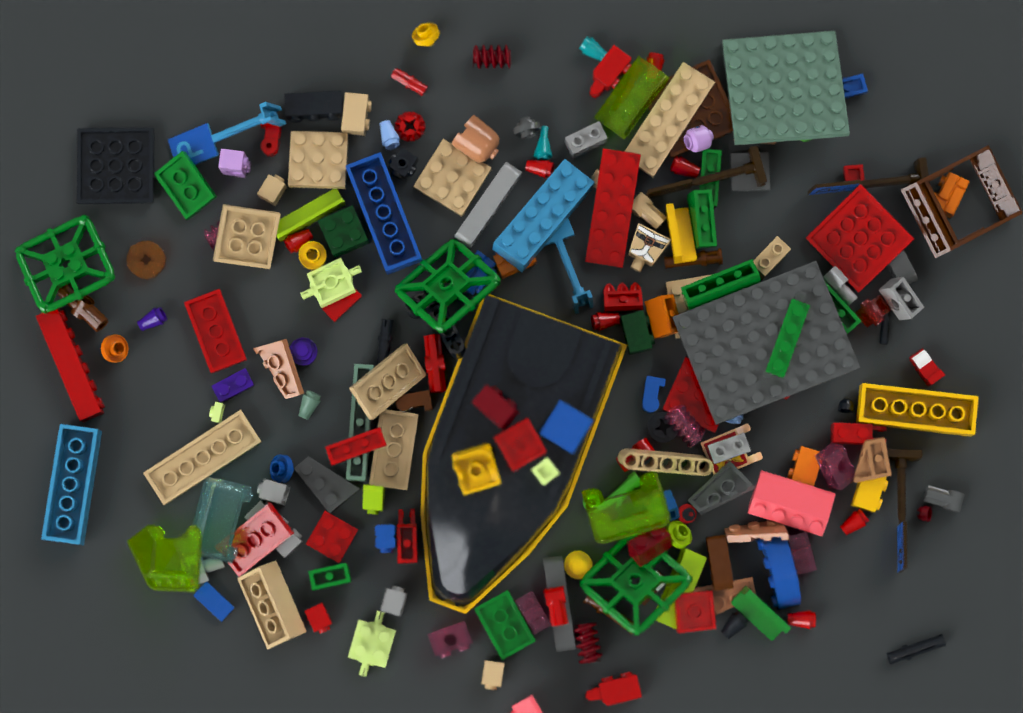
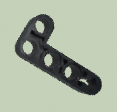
M423 291L411 297V299L418 304L428 293ZM435 300L425 308V311L438 322L436 315L439 313L440 304ZM405 303L406 311L411 318H421L416 316ZM448 311L446 314V321L451 317ZM454 324L449 328L453 329L450 335L439 334L450 355L455 359H461L464 356L466 347ZM452 342H456L459 347L458 351L455 350Z

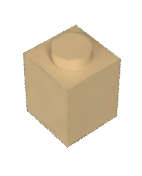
M269 174L259 189L258 196L276 206L287 188L284 183L285 180L276 174L274 177Z
M485 660L481 684H485L486 689L496 690L497 686L501 687L504 663Z

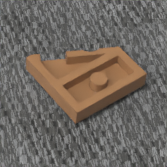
M885 438L864 440L853 477L854 483L892 476Z

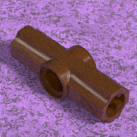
M71 283L59 288L57 295L61 299L74 293ZM85 295L82 300L79 301L77 299L68 304L71 307L72 315L78 319H83L96 332L101 331L108 324V318L94 306L95 302L90 296Z

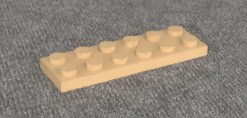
M684 62L625 150V152L641 154L639 169L652 177L655 176L715 84L713 80Z
M239 410L143 474L163 505H166L253 449L262 441L242 410Z

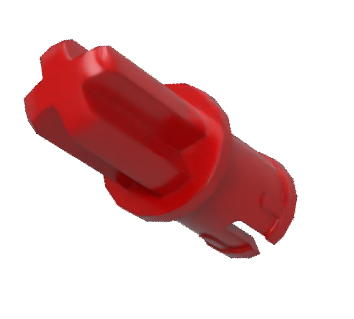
M395 68L391 75L393 79L405 85L406 89L410 88L420 94V96H423L428 88V85L415 79L414 75L410 76L398 68Z

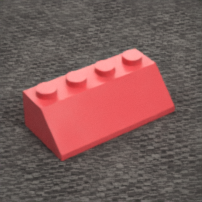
M761 470L749 502L748 514L823 536L831 513L835 493Z

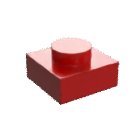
M863 164L843 167L844 181L864 180Z

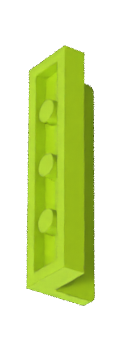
M332 189L280 219L276 235L280 242L287 239V236L305 229L317 222V220L345 206L346 203L339 191Z
M686 548L680 550L676 562L692 576V583H690L684 593L694 591L707 560L706 557ZM672 569L670 576L680 575L674 569ZM666 583L661 599L664 601L681 583ZM673 603L670 609L664 612L656 621L677 629Z

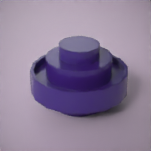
M298 338L290 346L294 363L299 366L310 365L317 358V346L308 338Z

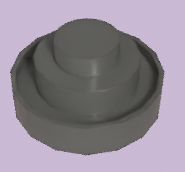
M525 117L521 118L517 126L513 128L516 137L529 139L536 136V133L541 130L540 122H535L534 119Z

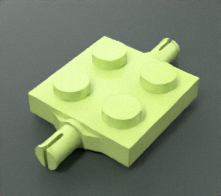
M338 258L307 273L310 289L300 294L303 300L314 295L321 308H324L355 293L356 290L352 277L362 273L359 265L349 270L345 266L343 259Z
M377 611L374 622L358 620L348 658L362 663L359 673L361 676L364 671L363 676L367 677L369 666L386 667L396 630L387 628L382 624L384 612H381L380 615V611Z

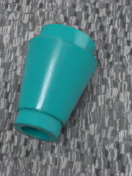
M588 36L579 47L583 54L599 61L608 53L593 38Z

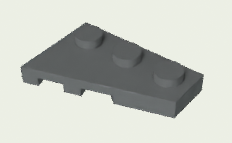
M309 456L294 467V470L329 513L333 512L360 490Z
M729 461L694 493L688 501L703 515L755 489V486Z

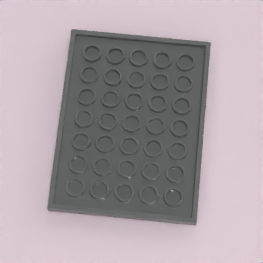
M817 261L672 317L715 425L860 368ZM795 299L809 304L810 307L785 377L781 378L767 373L765 370L790 301Z

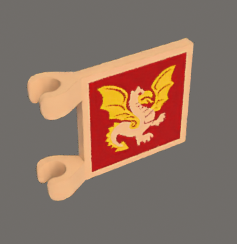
M744 424L700 443L706 458L713 463V475L729 461L737 469H740L763 459L761 452H758L751 456H747L746 453L714 464L708 445L749 432L751 430L749 424Z

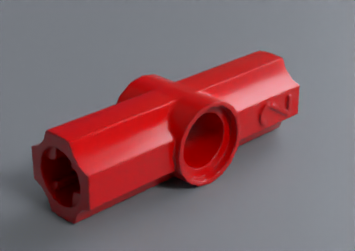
M440 334L424 336L426 373H428L430 393L446 392L444 374L446 369Z

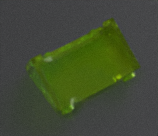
M651 471L641 476L639 480L641 489L604 499L601 491L596 488L581 491L593 535L598 543H609L668 525L670 514L657 472Z

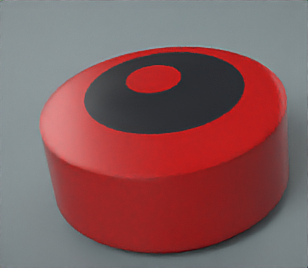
M684 504L678 508L680 514L678 520L680 522L688 524L695 520L696 509L692 505Z

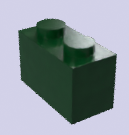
M644 311L622 315L620 320L629 355L652 350V345L655 344L653 334H649L647 326H650L648 315H644Z

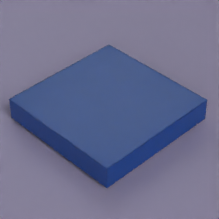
M560 400L539 434L574 455L594 420Z

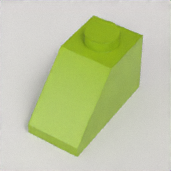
M364 485L363 510H367V514L378 515L379 511L383 512L385 488L383 486Z

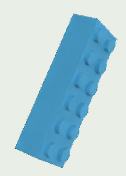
M564 159L494 241L492 250L520 272H523L590 193L595 182Z
M65 424L59 425L42 540L84 545L102 436L101 430Z

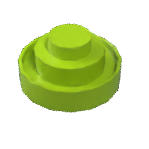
M672 521L666 526V530L671 534V543L674 547L683 549L691 543L692 533L683 522Z

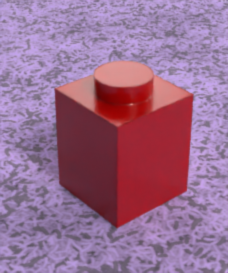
M324 603L304 611L314 632L319 631L322 634L330 630L329 626L333 622Z

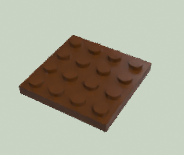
M710 60L692 67L713 80L715 84L670 151L669 156L671 159L690 151L684 143V136L688 129L703 125L712 131L713 140L733 132L730 104ZM674 75L640 89L649 112H651Z

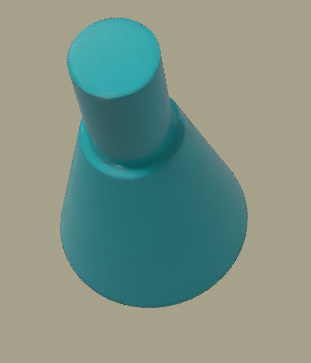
M541 126L540 138L533 155L537 160L552 158L548 126Z

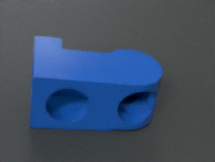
M646 376L642 399V408L646 413H654L658 409L659 387H665L666 379Z

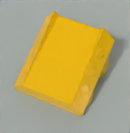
M484 443L452 454L453 466L458 474L463 495L501 484L490 443Z

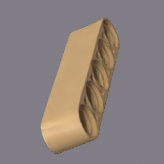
M629 448L621 450L618 454L619 463L630 470L707 476L711 474L714 468L712 461L703 455ZM632 455V460L626 463V457ZM650 457V462L644 465V460ZM669 458L668 464L663 466V461ZM687 460V465L681 468V463ZM705 461L704 468L699 469L700 464Z

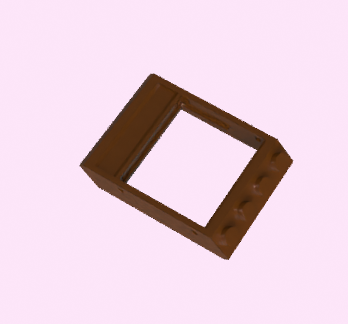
M989 145L901 189L935 258L956 249L1023 213ZM970 159L1000 220L958 240L929 182Z

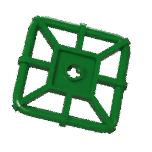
M82 215L53 229L49 228L47 232L24 242L15 249L16 259L25 277V285L29 287L35 303L42 313L47 314L48 312L55 311L77 299L80 301L83 299V296L108 285L116 277L113 266L105 251L106 246L104 242H101L89 216ZM79 225L73 240L60 246L56 235ZM87 227L94 246L81 252L78 245ZM50 238L55 247L54 250L44 255L27 250ZM99 254L106 272L88 268L85 259ZM24 257L42 261L46 270L33 276ZM65 261H67V262L70 261V262L67 264V265H68L67 268H64L63 266H61L63 262H65ZM86 275L101 278V280L82 289H79L76 280ZM50 277L52 286L46 300L43 302L36 283ZM71 283L74 293L53 302L59 288Z
M450 239L449 242L441 246L426 260L423 259L416 269L396 285L395 293L412 309L416 316H420L439 333H444L469 311L475 310V306L501 284V278L482 261L479 255H475L464 244L456 241V239ZM457 249L469 259L460 268L454 265L455 250ZM448 251L446 263L435 270L431 265ZM475 266L488 276L469 278L466 273ZM425 270L431 274L423 282L411 283ZM488 285L471 300L463 295L471 286ZM424 290L428 293L418 304L406 294V292ZM458 298L465 305L446 321L447 307ZM434 300L440 304L438 322L425 311V308Z
M642 532L628 537L624 535L608 552L605 551L602 554L603 557L580 580V587L603 608V612L611 615L627 631L634 633V635H640V633L647 630L664 612L670 609V606L692 583V576L668 555L669 552L667 550L642 567L632 557L624 565L614 558L628 541ZM663 560L680 575L660 576L653 568ZM608 562L618 569L611 578L592 579ZM639 577L640 583L638 585H633L631 579H637ZM681 583L664 601L653 592L660 584ZM591 586H612L619 593L608 603ZM647 597H650L659 606L639 625V605ZM623 598L633 605L634 625L614 609Z

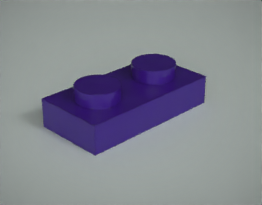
M244 368L211 387L219 402L223 403L255 385L247 369Z

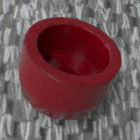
M919 507L917 511H920V514H917V517L922 521L930 522L932 507Z

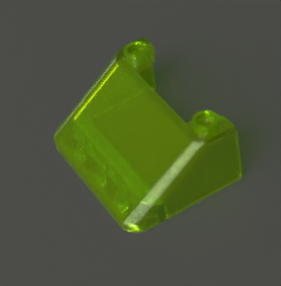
M147 525L127 540V544L145 582L152 590L195 592L199 589L202 532L197 525L188 527L187 531L179 538H164L165 533L160 526Z

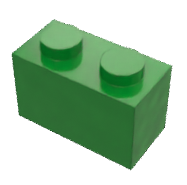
M348 563L308 571L311 587L314 591L352 582Z

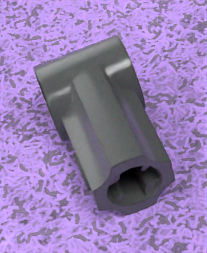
M928 485L923 501L941 506L943 509L951 512L960 513L965 494Z

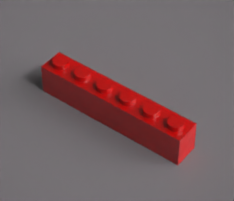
M57 309L47 314L41 313L36 315V319L79 421L86 422L104 414L102 409L105 408L104 402L101 397H97L95 392L98 390L94 380H90L88 376L90 369L87 363H83L80 357L83 353L80 346L75 345L73 339L76 337L72 328L67 326L66 321H68V317L65 311Z

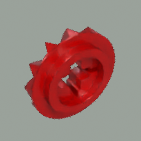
M413 111L404 112L398 116L395 122V131L404 141H416L425 131V122L420 114ZM414 121L413 127L416 131L412 129L406 130L405 122L411 123Z

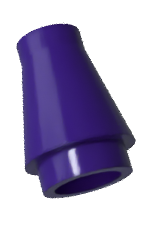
M154 307L141 320L137 321V324L144 331L163 325L167 321V316L161 307L157 309Z

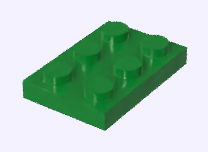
M181 151L154 173L186 220H189L217 197L185 151Z
M508 590L474 608L502 660L536 641Z

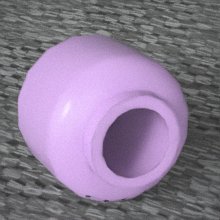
M703 125L688 129L684 136L686 148L694 153L709 149L714 139L713 133Z

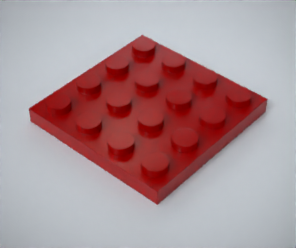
M862 184L806 237L833 267L836 266L849 279L848 282L858 293L915 240Z

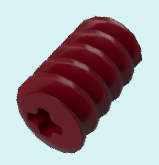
M507 44L503 50H501L500 45H497L496 50L493 49L492 45L489 46L488 50H486L485 45H482L480 50L477 45H474L473 68L476 63L478 69H481L484 63L486 69H488L490 63H492L493 68L496 69L499 63L501 69H503L505 63H507L508 68L511 69V50H509Z
M597 622L575 625L578 628L573 630V632L580 634L575 640L581 641L576 648L582 649L577 655L584 657V659L579 661V664L601 661L598 658L603 656V654L596 652L601 648V645L595 644L600 638L594 637L599 631L592 629V627L597 625Z

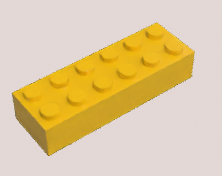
M862 383L859 385L856 423L971 437L975 435L979 396Z

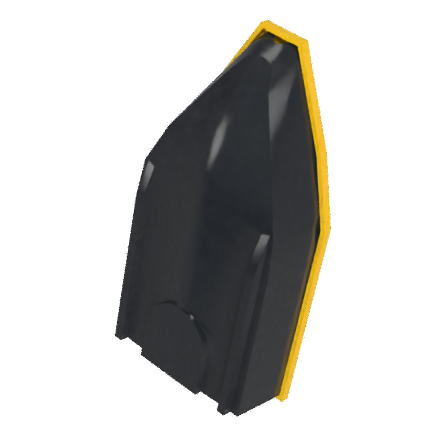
M491 294L486 295L479 303L464 343L466 347L464 356L457 361L424 448L422 460L420 515L429 601L464 614L468 613L533 551L568 507L627 345ZM486 384L491 387L497 386L503 392L501 395L506 400L510 398L518 405L516 409L520 413L506 429L528 417L547 451L514 472L511 471L493 438L504 430L472 403ZM560 400L594 420L574 455L539 434ZM484 443H490L501 484L463 495L458 474L453 466L452 454ZM549 458L560 474L543 486L532 469L544 459Z

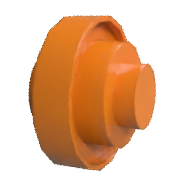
M114 334L104 338L101 344V353L105 360L112 363L122 362L128 355V343L124 337Z

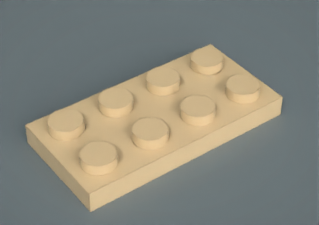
M403 344L349 389L368 419L373 420L422 380L426 373L408 344Z
M387 409L380 413L378 427L382 430L387 446L374 450L369 485L408 491L419 414Z

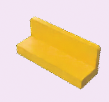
M673 203L666 204L665 212L674 264L696 261L697 255L689 209L687 207L674 209Z

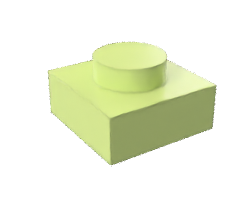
M215 402V405L211 406L209 417H212L211 421L215 423L222 422L225 409L223 403Z
M549 458L544 459L532 469L543 486L560 474Z

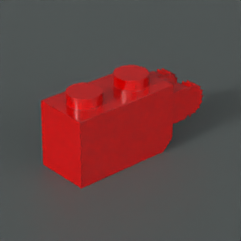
M615 45L612 46L593 70L594 83L589 91L591 98H598L604 90L615 89L621 81L619 77L623 73L626 75L632 67V58Z
M832 423L830 444L863 445L864 440L874 439L872 438L873 431L884 432L887 431V427L860 423Z
M398 509V564L418 563L415 509H410L411 524H403L404 512L403 509Z
M630 671L621 673V678L613 679V676L601 678L602 682L598 683L599 687L587 690L585 697L588 701L602 699V702L607 706L642 698L637 674L632 675Z

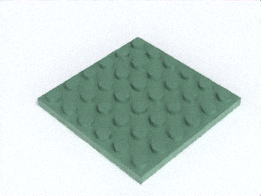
M835 31L722 40L735 145L849 136L850 131Z

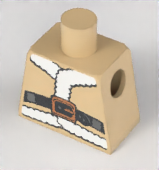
M638 223L628 254L635 258L630 268L641 272L644 264L652 267L668 247L671 239Z

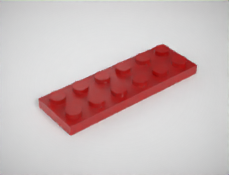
M603 148L585 262L623 268L641 154Z

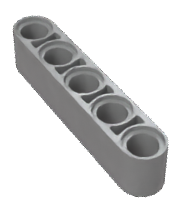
M506 162L458 229L454 238L471 248L523 172Z

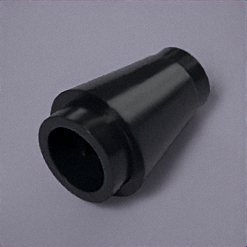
M737 610L731 614L721 633L730 639L745 628L749 620Z

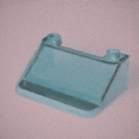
M207 477L199 497L187 543V551L232 563L238 552L237 548L232 546L242 503H249L251 501L252 487L223 479Z

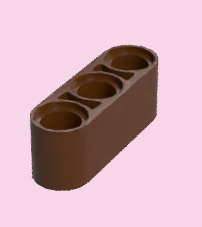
M726 535L706 537V546L714 591L733 589L734 583Z

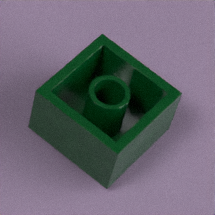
M353 205L317 220L334 259L369 244Z

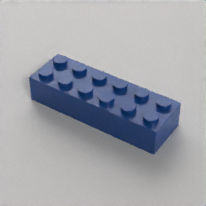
M381 152L345 165L387 275L420 263L422 257Z

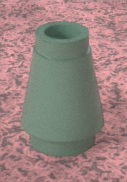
M307 390L303 394L298 416L309 420L321 402L319 400L321 395Z

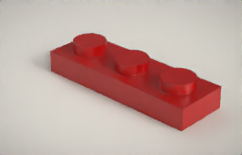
M378 427L326 446L325 449L333 466L385 447L387 444L381 428Z

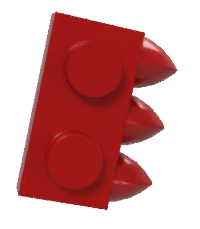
M634 282L630 287V291L624 283L619 284L617 291H615V288L610 283L605 286L603 292L604 311L643 310L642 289L638 283Z

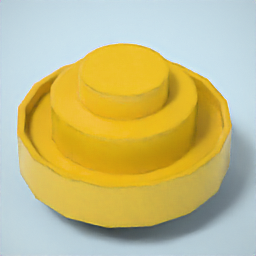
M434 23L421 24L412 33L414 43L419 46H431L440 36L439 28Z
M307 242L299 250V260L307 269H318L326 262L327 252L319 242Z
M582 551L569 553L564 561V569L567 575L574 579H582L592 568L590 556Z

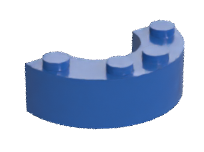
M772 537L771 541H764V539L760 538L756 539L759 551L762 550L765 556L763 558L765 568L770 571L771 576L768 577L770 588H773V596H771L773 607L781 610L800 605L799 582L787 540H782V537Z

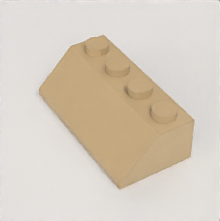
M277 561L259 566L237 578L267 650L307 632Z

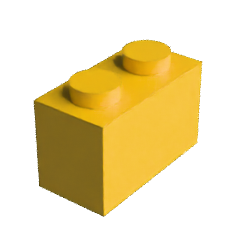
M887 477L858 482L850 506L871 513L876 512V509L879 510L883 500L880 499L882 491L885 492L888 486Z

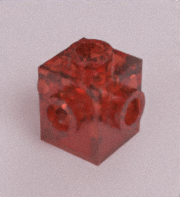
M878 295L871 301L868 298L860 304L861 309L855 313L868 328L872 324L877 326L884 321L883 316L891 311L883 298Z

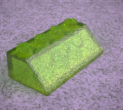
M638 56L594 118L622 139H625L669 77Z

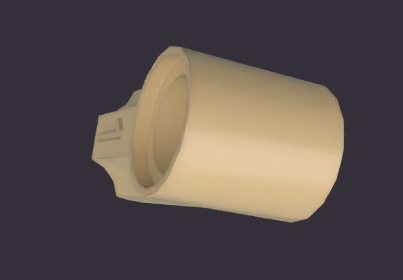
M640 192L633 201L632 212L639 218L642 217L653 229L657 230L667 217L653 205V202L644 193Z

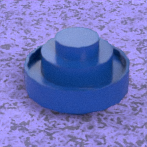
M276 455L270 464L271 478L277 483L288 482L294 471L292 460L287 455Z

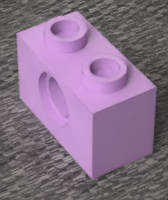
M221 149L218 168L222 174L246 178V172H250L251 161H248L244 151Z

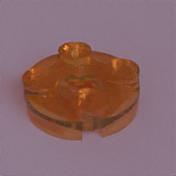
M140 241L132 245L127 254L128 268L141 279L155 278L164 269L166 264L164 251L158 244L152 241ZM145 255L151 258V261H148V265L141 262Z

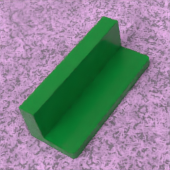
M712 189L693 190L687 194L695 249L716 247L717 239Z
M747 586L731 601V604L771 641L782 630L787 633L791 629L782 618Z

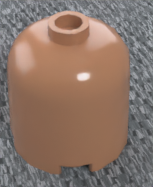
M473 115L465 123V131L461 134L458 132L451 144L477 163L485 162L489 158L493 160L499 152L497 149L500 140L499 136L479 117Z

